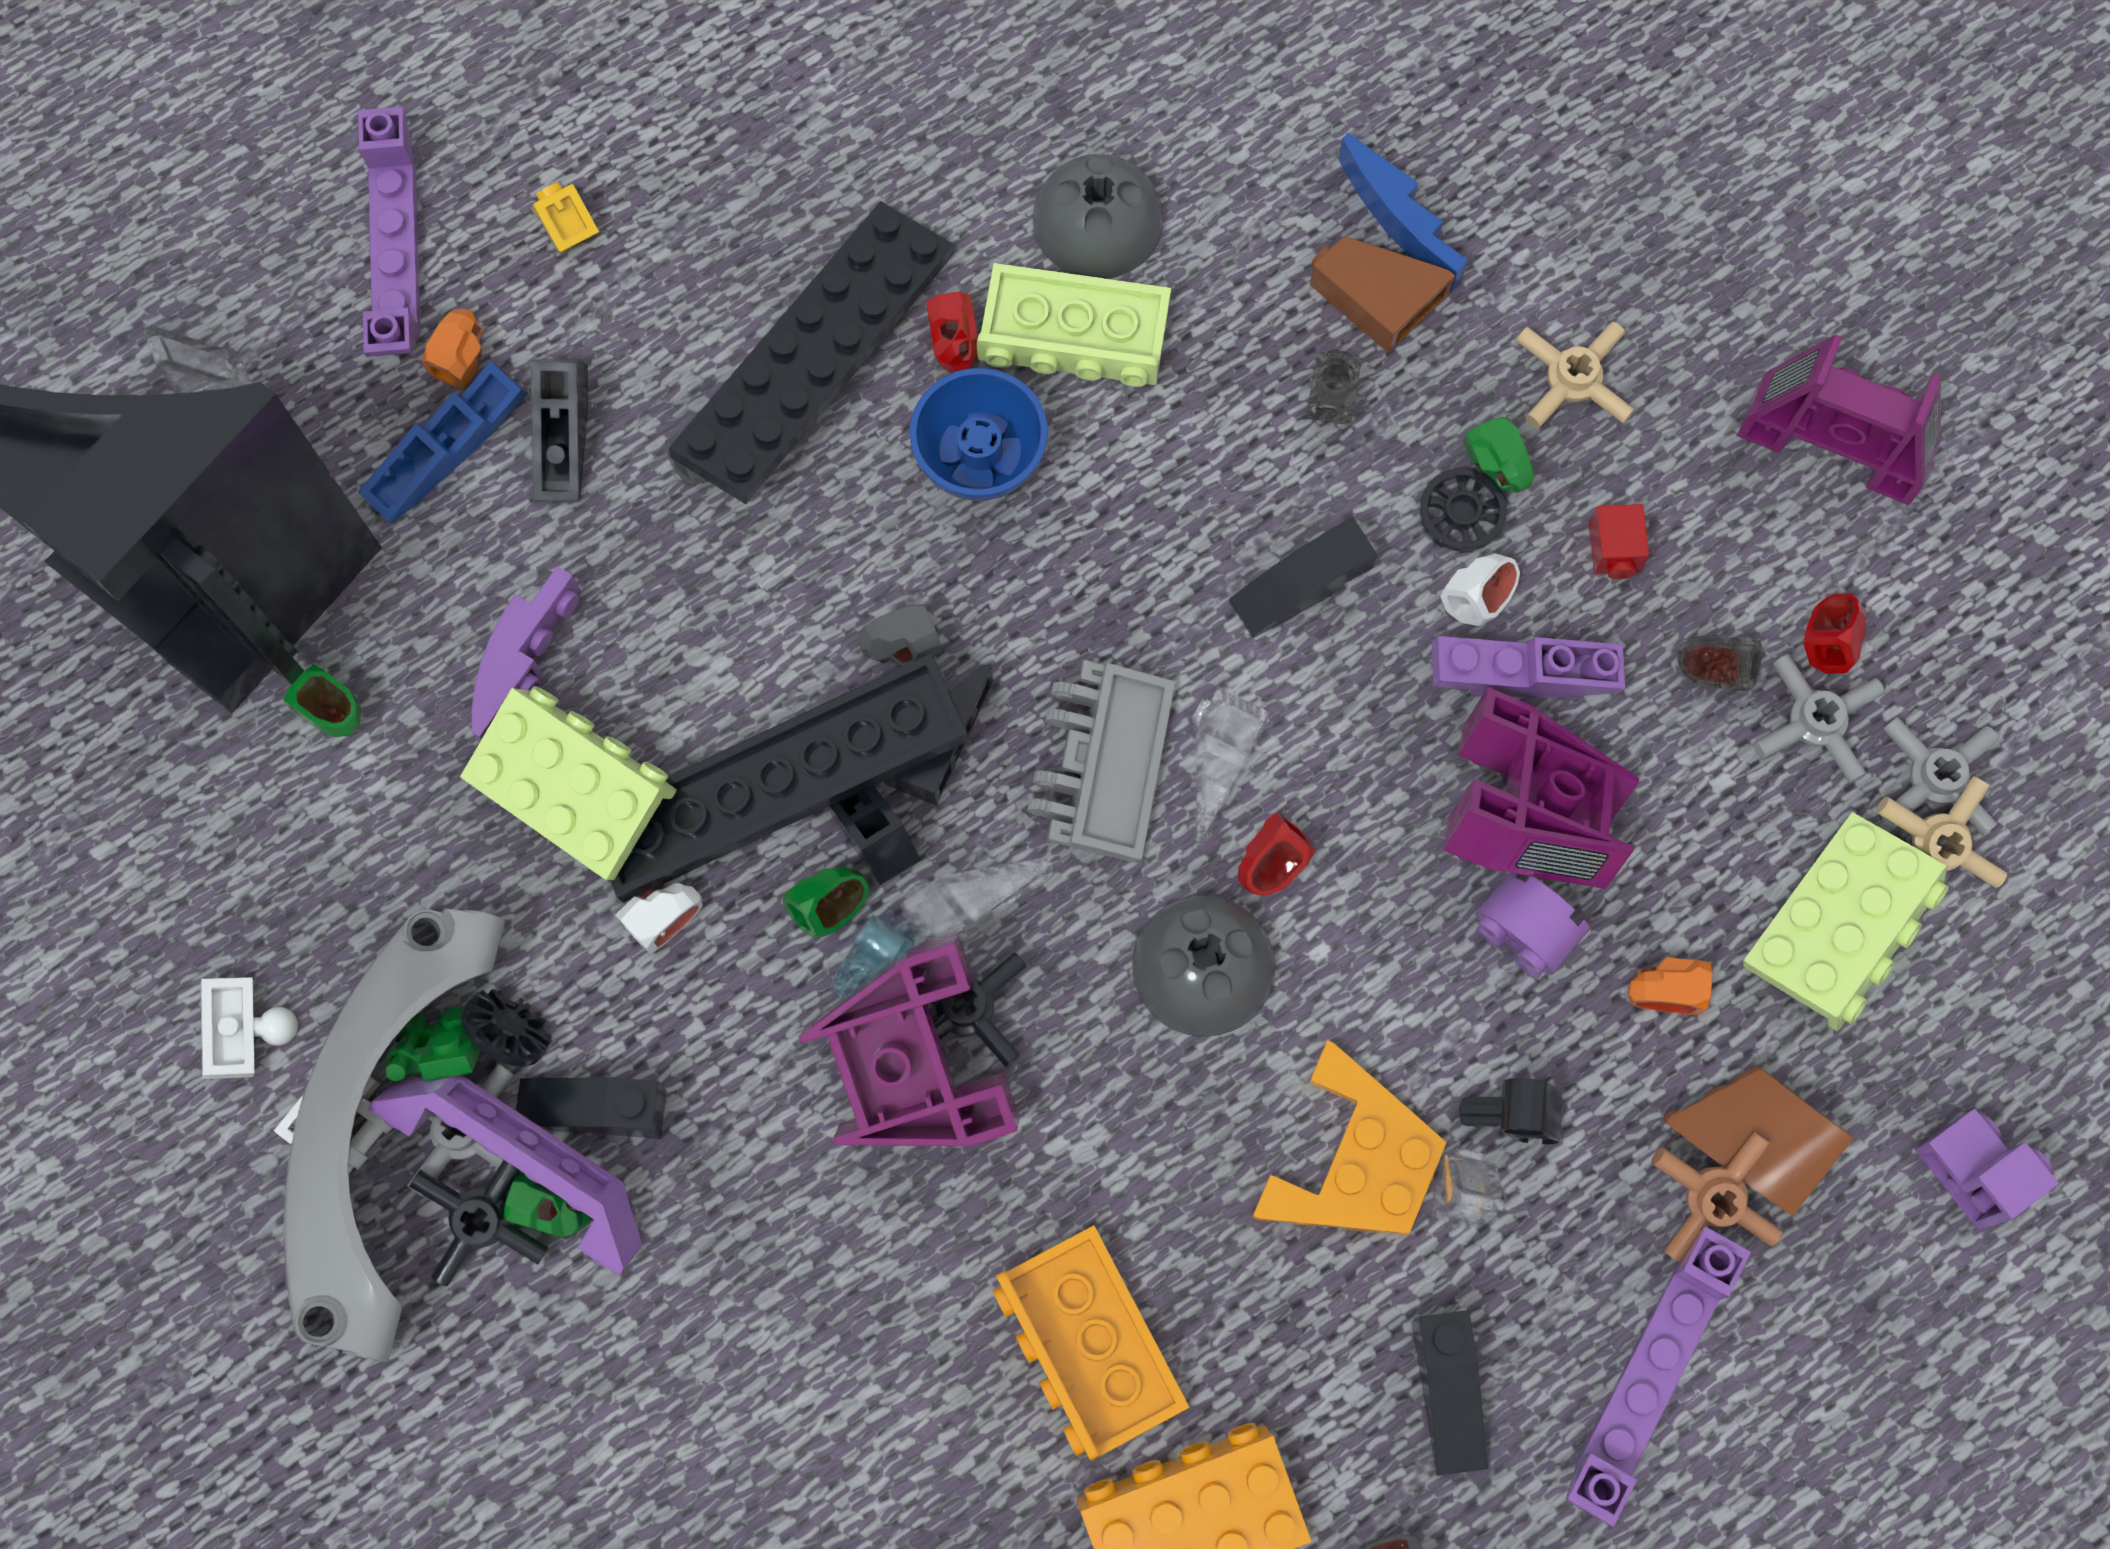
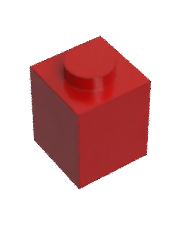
M1643 504L1597 506L1588 522L1594 574L1608 573V577L1611 579L1630 578L1636 572L1641 571L1649 557Z

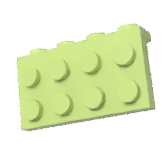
M994 263L982 329L977 339L978 360L986 361L989 365L1000 368L1011 365L1030 367L1033 371L1042 374H1052L1056 371L1073 373L1085 380L1115 379L1133 387H1141L1146 384L1156 385L1171 288Z
M533 686L531 691L511 688L460 777L605 880H615L662 799H672L677 790L666 782L669 776L663 770L648 762H643L642 765L629 757L631 749L609 736H606L604 740L592 731L595 725L590 720L573 711L567 714L556 707L559 700L551 693L536 686Z
M1852 812L1745 957L1743 966L1828 1019V1026L1835 1031H1838L1845 1021L1853 1024L1867 1004V999L1863 997L1873 983L1877 986L1882 985L1895 964L1891 957L1900 945L1908 948L1918 935L1922 926L1918 920L1927 908L1934 911L1944 899L1949 888L1948 885L1944 884L1947 865Z

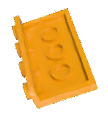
M1094 1225L1007 1272L1004 1270L996 1275L1000 1286L993 1289L992 1292L1005 1318L1015 1313L1024 1331L1015 1337L1028 1363L1039 1360L1047 1376L1039 1384L1052 1410L1062 1405L1071 1423L1064 1427L1063 1431L1076 1457L1086 1452L1091 1462L1190 1408Z
M1255 1423L1237 1426L1227 1433V1439L1211 1445L1206 1441L1191 1444L1180 1451L1181 1457L1161 1464L1160 1460L1145 1462L1132 1470V1476L1117 1482H1113L1112 1479L1094 1482L1084 1489V1495L1076 1499L1094 1549H1295L1312 1541L1274 1436L1265 1425L1257 1427Z

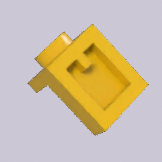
M556 182L536 193L539 201L534 203L531 209L535 216L538 215L559 254L599 233L573 183L562 188L561 184Z

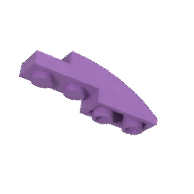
M558 566L531 603L516 594L513 596L488 641L476 678L472 702V733L479 743L511 688L531 691L533 686L541 687L542 681L540 678L543 674L532 658L534 655H542L547 650L553 638L551 631L561 617L564 619L568 618L579 603L580 596L578 594L581 590L573 575Z
M1438 636L1432 641L1433 687L1471 690V696L1481 697L1487 687L1511 697H1574L1616 693L1625 690L1623 644L1534 637L1528 643Z

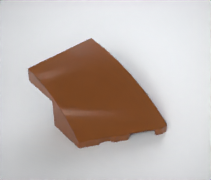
M1758 1065L1736 1076L1735 1080L1730 1084L1719 1085L1704 1093L1706 1098L1679 1112L1672 1110L1663 1117V1120L1670 1127L1724 1168L1729 1165L1753 1131L1768 1140L1771 1144L1743 1179V1182L1791 1216L1796 1213L1854 1139L1846 1130L1814 1109L1795 1091Z

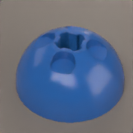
M987 368L957 371L935 382L918 401L910 423L912 451L916 462L927 478L948 494L973 501L1000 498L1021 487L1038 468L1046 449L1048 437L1046 415L1033 391L1014 376Z

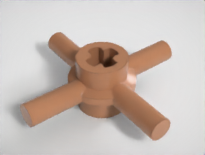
M1753 1131L1726 1168L1711 1167L1700 1171L1695 1170L1663 1147L1655 1152L1651 1163L1687 1188L1686 1201L1691 1215L1664 1249L1670 1257L1680 1263L1701 1230L1708 1226L1726 1227L1738 1223L1769 1246H1774L1779 1242L1783 1231L1747 1206L1748 1192L1743 1182V1179L1771 1144L1768 1140ZM1719 1192L1722 1197L1715 1202L1712 1197Z

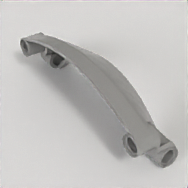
M447 908L443 912L423 909L413 913L386 944L353 990L316 1060L303 1094L293 1131L285 1183L283 1224L285 1272L292 1324L296 1336L309 1345L343 1350V1354L386 1363L389 1361L402 1307L377 1274L364 1249L355 1223L348 1173L350 1138L355 1114L365 1085L378 1060L403 1027L428 1004L449 990L492 972L505 925V920L500 917L480 911H460ZM419 923L430 925L436 932V942L430 946L417 944L412 938L411 928ZM314 1307L326 1309L332 1318L329 1331L320 1337L309 1335L303 1326L305 1314Z

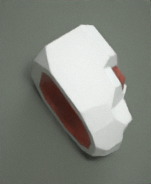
M1496 553L1476 558L1467 568L1457 570L1444 588L1440 598L1447 613L1460 623L1482 626L1496 618L1509 603L1518 585L1520 570L1515 559Z
M675 882L662 890H648L641 897L634 896L615 916L642 947L651 954L665 945L697 915L703 906L702 897L692 886H685Z

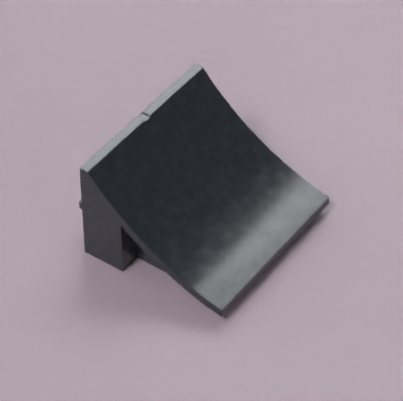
M261 382L232 388L158 395L59 393L0 384V509L54 550L44 562L147 643L163 660L231 714L271 670L275 671L292 685L304 671L293 658L298 652L293 646L382 547L338 483L330 477L329 470L278 396Z

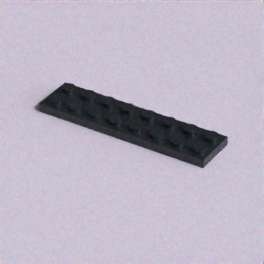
M880 201L669 447V457L742 503L747 504L954 254V244Z
M932 653L670 775L666 782L677 791L672 799H662L615 880H610L616 897L624 903L634 896L637 897L970 741L971 739Z

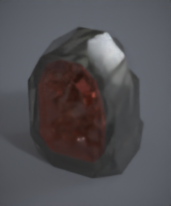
M1716 634L1711 636L1703 635L1692 637L1681 645L1678 650L1677 661L1684 676L1697 685L1726 690L1749 691L1756 685L1763 648L1761 640Z

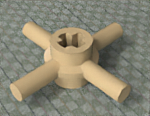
M1611 322L1588 348L1577 346L1562 352L1529 327H1526L1521 332L1516 341L1549 366L1547 377L1551 387L1526 415L1525 419L1529 425L1539 429L1564 401L1579 402L1589 398L1623 424L1631 417L1635 409L1602 384L1603 369L1600 361L1624 336L1625 331L1621 325Z
M1973 776L1948 814H1933L1925 819H1922L1888 796L1884 797L1878 804L1876 809L1878 814L1912 835V846L1947 865L1946 871L1955 869L1960 865L1994 888H1998L2004 883L2007 872L1972 851L1971 834L1966 826L1967 821L1990 787L1986 782ZM1941 835V838L1946 840L1945 847L1942 850V847L1937 845Z

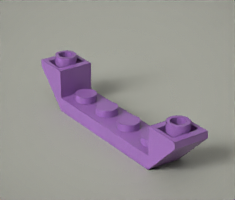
M403 107L358 110L359 151L368 166L372 311H363L364 355L372 357L412 353L421 334L416 167L405 110Z
M456 1075L424 1081L423 1077L394 1081L371 1102L368 1110L382 1118L390 1127L400 1130L409 1137L433 1113L436 1114L447 1125L457 1128L483 1145L489 1153L501 1157L525 1173L533 1182L543 1185L566 1200L572 1208L582 1211L593 1218V1223L577 1248L590 1256L598 1265L608 1268L618 1276L643 1245L624 1184L621 1180L464 1076Z
M1704 1227L1671 1274L1578 1457L1565 1500L1609 1526H1615L1637 1482V1479L1631 1476L1718 1302L1730 1296L1751 1254L1749 1250L1708 1227Z

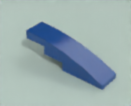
M1347 133L1342 138L1338 160L1358 196L1385 232L1409 257L1447 269L1455 275L1450 290L1452 292L1463 278L1468 259L1439 239L1443 221L1414 201L1418 182L1350 133Z
M490 361L464 393L459 395L453 392L425 426L415 423L358 493L388 522H395L479 448L529 393L498 364Z

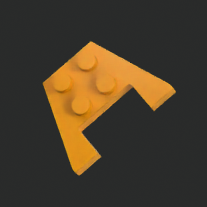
M1327 1040L1309 1083L1354 1102L1356 1106L1319 1195H1316L1270 1175L1252 1218L1258 1221L1295 1223L1297 1225H1316L1408 1236L1447 1142L1335 1043Z

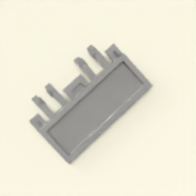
M1083 660L1078 681L1096 685L1098 689L1059 681L1053 683L1051 694L1061 700L1090 707L1089 715L1085 716L1062 709H1050L1047 711L1045 721L1051 726L1068 730L1061 770L1080 774V779L1041 770L1035 771L1033 783L1038 785V787L1073 795L1071 806L1036 798L1029 800L1027 811L1033 815L1051 819L1046 841L1138 863L1143 857L1176 681L1110 663L1102 665Z

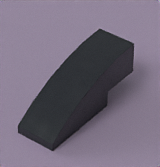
M1351 517L1272 566L1232 596L1229 602L1254 639L1332 596L1334 589L1374 568L1378 554L1355 519Z

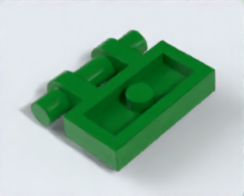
M465 1006L455 1007L440 1014L436 1024L428 1025L426 1018L422 1015L417 1014L396 1035V1043L388 1051L385 1059L387 1066L385 1070L386 1076L392 1081H400L405 1075L421 1072L423 1080L428 1081L472 1073L481 1050L471 1042L463 1030L461 1012ZM480 1033L486 1039L485 1033Z

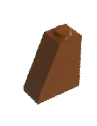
M1344 236L1333 247L1330 245L1324 246L1311 262L1313 270L1310 286L1389 353L1449 296L1455 275L1447 269Z

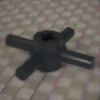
M1017 953L1011 954L981 981L973 978L970 990L936 1001L937 1018L933 1022L939 1040H942L950 1032L959 1036L977 1034L1005 1068L1009 1067L1020 1057L1018 1051L991 1022L994 1014L993 995L1027 967ZM963 997L968 1002L970 998H973L975 1012L967 1016L963 1010L960 1015H957L956 1000Z
M503 1160L487 1187H473L461 1194L421 1169L416 1174L409 1187L449 1211V1226L455 1236L431 1275L435 1282L443 1286H449L472 1247L483 1248L497 1241L537 1265L540 1263L549 1247L514 1227L510 1222L503 1220L506 1203L503 1197L520 1172L519 1169ZM478 1208L483 1209L488 1214L481 1226H477L471 1221L475 1215L473 1213Z

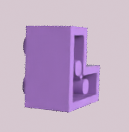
M1974 1108L1958 1116L1914 1150L1980 1231L2012 1220L2059 1183L2051 1174V1164L2040 1151L2030 1148L2026 1142L2007 1149L2000 1140L2001 1132L1996 1124L1989 1117L1983 1114L1980 1115Z

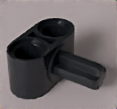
M1525 1078L1506 1079L1503 1081L1502 1097H1464L1459 1105L1460 1120L1465 1126H1501V1131L1504 1134L1523 1143H1528V1138L1542 1139V1144L1545 1145L1561 1143L1562 1092L1545 1081Z

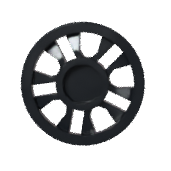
M1467 468L1451 469L1437 475L1425 488L1420 501L1421 524L1426 534L1428 533L1433 539L1432 541L1440 547L1460 551V553L1473 552L1489 545L1501 532L1507 515L1506 500L1499 486L1482 472ZM1456 478L1459 491L1452 494L1448 492L1443 482ZM1467 478L1475 480L1472 492L1464 490ZM1485 486L1493 494L1494 498L1481 502L1476 494ZM1434 491L1445 498L1447 502L1444 503L1431 496V493ZM1428 507L1439 508L1442 510L1443 515L1430 519ZM1482 509H1498V514L1482 513ZM1446 521L1449 526L1439 532L1435 527ZM1487 521L1495 525V527L1487 535L1479 528L1478 522ZM1468 529H1473L1477 538L1476 541L1470 540ZM1452 530L1460 531L1462 542L1447 538L1449 532Z
M491 989L488 994L485 990H481L480 993L477 992L467 1002L461 1012V1024L471 1042L486 1055L508 1065L526 1067L538 1063L546 1053L552 1037L542 1027L546 1020L540 1018L541 1014L539 1012L531 1014L528 1011L531 1004H523L524 1000L522 998H519L517 1003L506 999L502 990L497 992L495 989ZM480 1033H485V1035L492 1042V1044L489 1041H487ZM525 1049H526L527 1051H529L531 1054L526 1055L527 1053H526Z

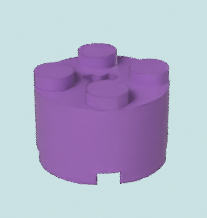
M1508 873L1475 913L1479 920V927L1476 931L1495 948L1499 949L1505 943L1514 950L1518 956L1515 959V963L1533 978L1538 979L1543 972L1553 975L1587 934L1590 927L1585 920L1577 926L1570 919L1575 909L1535 877L1530 876L1526 882H1523L1519 879L1520 874Z

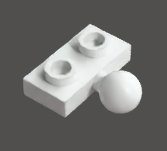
M253 977L201 979L202 1079L254 1077V1037H261L271 1045H285L297 1034V1017L292 1011L284 1007H274L264 1012L261 1017H253Z

